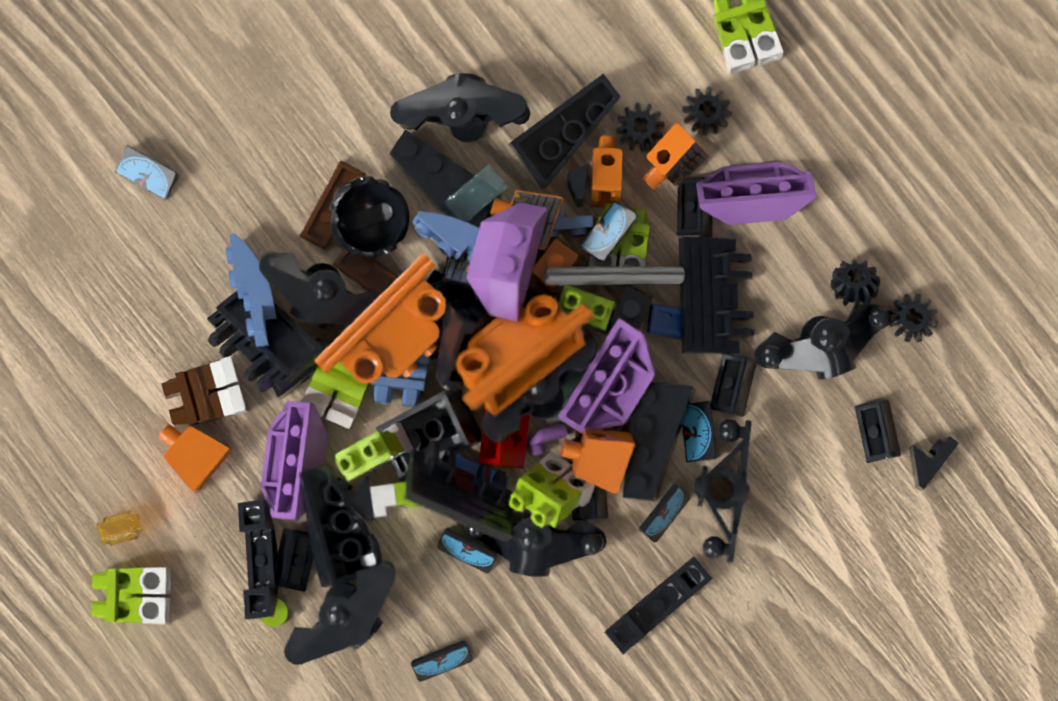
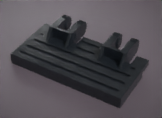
M684 236L678 238L679 266L684 268L685 279L680 284L682 353L740 354L739 341H728L727 337H754V329L732 328V320L748 321L754 319V312L727 310L738 308L737 284L726 283V280H752V272L730 271V262L745 264L752 261V255L725 253L736 251V239Z
M236 291L216 307L217 311L207 318L208 322L215 328V331L210 334L208 342L213 347H218V345L224 342L219 350V353L224 358L232 356L233 353L239 350L253 363L245 371L244 377L249 382L260 377L258 382H256V388L260 392H266L274 385L283 390L315 364L314 360L324 351V348L275 302L274 307L277 318L265 320L268 345L256 347L254 336H248L246 319L251 318V311H245L243 298L239 299Z
M433 440L427 447L424 463L425 453L413 448L410 454V462L407 464L406 500L506 543L513 537L514 508L509 505L513 491L506 489L505 471L500 469L496 471L491 483L490 465L482 463L476 472L475 485L474 474L456 467V451L450 447L446 449L440 461V444Z

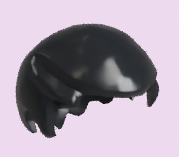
M373 176L354 178L341 185L335 191L329 206L330 228L333 237L344 250L350 251L355 256L376 258L390 253L398 248L397 244L403 241L407 234L410 222L407 202L397 189L389 186L386 180L375 179Z

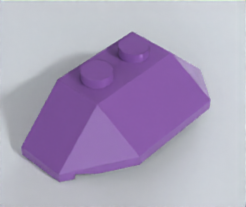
M781 162L721 167L708 175L704 180L696 183L699 208L728 225L787 220L816 198L812 172L806 170L803 172L794 166Z
M518 203L481 222L466 278L490 316L519 322L546 222L548 208Z
M619 318L558 418L582 434L584 429L587 428L601 430L626 424L656 376L645 334Z
M287 401L284 409L278 414L268 429L261 489L271 509V516L274 518L299 520L303 516L305 507L299 473L324 466L328 434L314 403Z

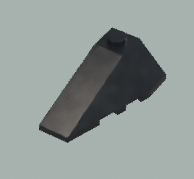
M328 465L300 472L299 478L313 559L321 587H333L357 579L358 571L383 560L377 539L363 523L362 516L354 509L346 497V492Z

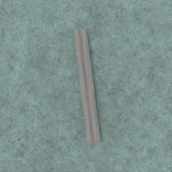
M680 266L547 267L544 271V280L548 285L681 284L685 279L684 268Z

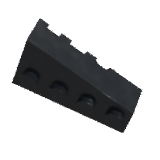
M604 73L508 144L542 191L546 189L621 97Z
M404 130L389 153L390 159L442 215L465 221L480 229L481 222L491 216L490 212L495 198L502 200V193L407 130Z
M651 382L631 414L629 433L632 434L635 445L625 471L623 498L649 502L656 501L668 468V463L696 391L693 386Z

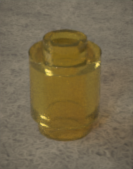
M131 510L105 517L102 522L97 523L99 537L103 545L110 544L113 546L139 538L138 532L143 531L139 515H133Z

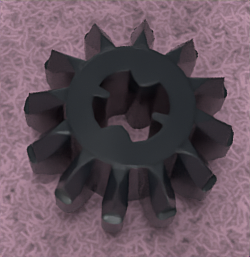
M707 87L706 95H703L699 88L696 89V98L690 95L686 98V101L691 106L687 105L682 108V112L691 114L684 118V123L694 122L691 128L693 133L699 127L703 128L702 136L704 137L707 136L708 128L711 129L714 135L719 133L717 125L726 128L728 122L724 118L731 117L732 114L730 110L723 109L730 104L729 99L719 101L723 92L719 90L715 96H712V87ZM704 106H709L710 111L714 112V114L711 113L710 117L707 118L704 117V112L699 111V109L703 110Z
M635 103V112L631 108L626 107L624 112L627 117L618 116L617 121L623 126L617 127L616 133L625 134L620 139L621 144H625L629 140L631 141L630 151L635 149L636 144H640V151L645 152V143L654 148L656 145L654 138L661 140L664 136L658 130L665 127V122L656 121L661 116L660 111H656L652 115L649 114L652 108L650 104H647L645 111H641L640 103ZM636 122H640V125L642 122L646 124L645 133H641V130H639V133L634 131Z
M853 258L851 264L842 261L840 268H835L833 271L830 288L834 291L835 300L843 299L844 307L849 303H854L857 309L860 302L868 306L871 298H876L878 295L880 276L876 275V267L867 268L868 263L866 260L861 264H858L855 258Z
M905 294L903 296L904 303L898 299L893 302L898 310L891 309L889 313L896 320L890 321L888 326L894 327L898 325L899 329L895 331V337L900 336L904 332V342L908 343L913 334L915 341L918 343L922 341L921 333L927 337L932 335L928 326L935 327L938 322L929 318L937 314L936 309L928 311L926 308L931 304L930 299L921 304V294H916L913 302L911 296ZM908 311H911L913 315L919 316V320L915 322L917 325H914L913 321H907L906 317L910 315Z

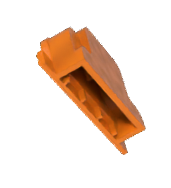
M423 253L314 362L326 374L340 362L352 374L355 380L363 384L375 382L379 379L382 372L389 378H398L403 375L407 379L419 367L415 362L423 354L428 358L440 346L436 342L439 336V329L433 321L439 319L444 314L446 301L444 296L424 279L436 265Z
M540 295L531 299L526 309L522 307L519 322L497 317L485 328L474 334L468 342L469 350L463 352L457 360L458 371L463 377L465 385L470 390L463 397V400L474 410L484 403L494 416L585 345L580 327L594 317L593 313L584 304H581L566 315L558 308L554 298Z

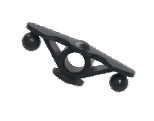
M468 73L452 74L444 82L398 100L392 105L390 110L392 120L403 129L417 131L425 122L436 123L450 127V131L456 139L467 143L481 138L487 131L488 122L494 121L499 127L511 122L522 125L529 120L531 115L530 108L523 96L486 84L485 79Z
M269 251L260 257V272L292 304L290 313L296 318L321 329H326L328 324L351 325L380 296L374 289L358 295L347 290L340 273L331 264L316 263L305 271L299 268L294 253Z
M860 304L857 309L853 306L844 322L835 318L815 316L806 321L802 327L800 337L790 340L773 332L755 349L754 358L756 363L764 368L815 371L818 380L833 378L856 368L855 358L878 331L889 325L891 315L881 305L869 304L867 306Z
M583 334L585 341L583 347L494 416L488 410L482 421V429L487 437L495 443H501L507 439L510 433L520 430V420L524 416L530 414L535 418L543 420L556 416L563 408L565 401L564 393L561 389L562 385L572 371H586L588 365L592 363L597 354L596 343L593 337Z
M733 419L722 421L718 428L720 438L726 442H734L738 438H742V441L709 473L708 466H703L701 475L696 478L694 484V492L698 496L697 506L702 507L703 503L705 504L728 543H725L718 536H710L703 543V552L711 559H718L723 555H727V563H733L743 504L748 500L750 494V486L747 483V463L751 420H746L744 427L740 426ZM740 451L737 474L732 470L722 468ZM717 477H725L733 485L734 493L726 501H718L710 493L711 482ZM732 507L729 531L718 511Z
M532 512L525 514L518 523L513 522V537L507 543L465 525V531L470 537L481 540L510 562L509 571L525 576H549L551 567L584 556L595 555L601 552L607 543L605 533L600 528L583 519L567 530L556 529V527L554 528L550 524L540 527L533 522L531 518Z
M380 560L375 565L358 571L357 586L346 582L330 587L319 609V621L312 628L294 627L284 649L287 661L300 665L348 647L357 650L364 645L383 624L378 614L395 582L396 569L393 563L389 560Z

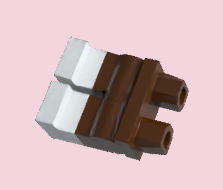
M231 356L204 366L176 373V378L161 384L166 400L181 396L184 406L169 410L173 425L189 423L190 426H195L248 412L241 387L237 385L240 383ZM229 387L228 389L212 393L213 391Z

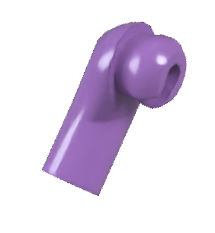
M563 423L556 424L537 431L527 441L530 455L538 456L544 454L545 448L543 443L565 438L567 436L565 425Z

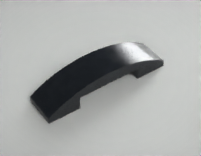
M265 499L238 503L239 532L245 533L249 589L243 590L245 620L274 617L278 597L279 565L276 535L270 509Z
M693 556L612 624L604 633L622 654L626 653L713 578Z

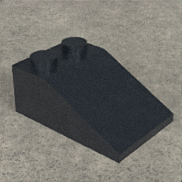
M461 388L443 391L376 427L377 431H383L400 422L413 448L425 453L424 463L427 447L433 440L440 444L441 461L444 451L449 447L454 449L456 454H459L480 443L482 437L468 404L463 400L464 395ZM413 449L391 460L399 480L406 478L407 464L410 462V454Z

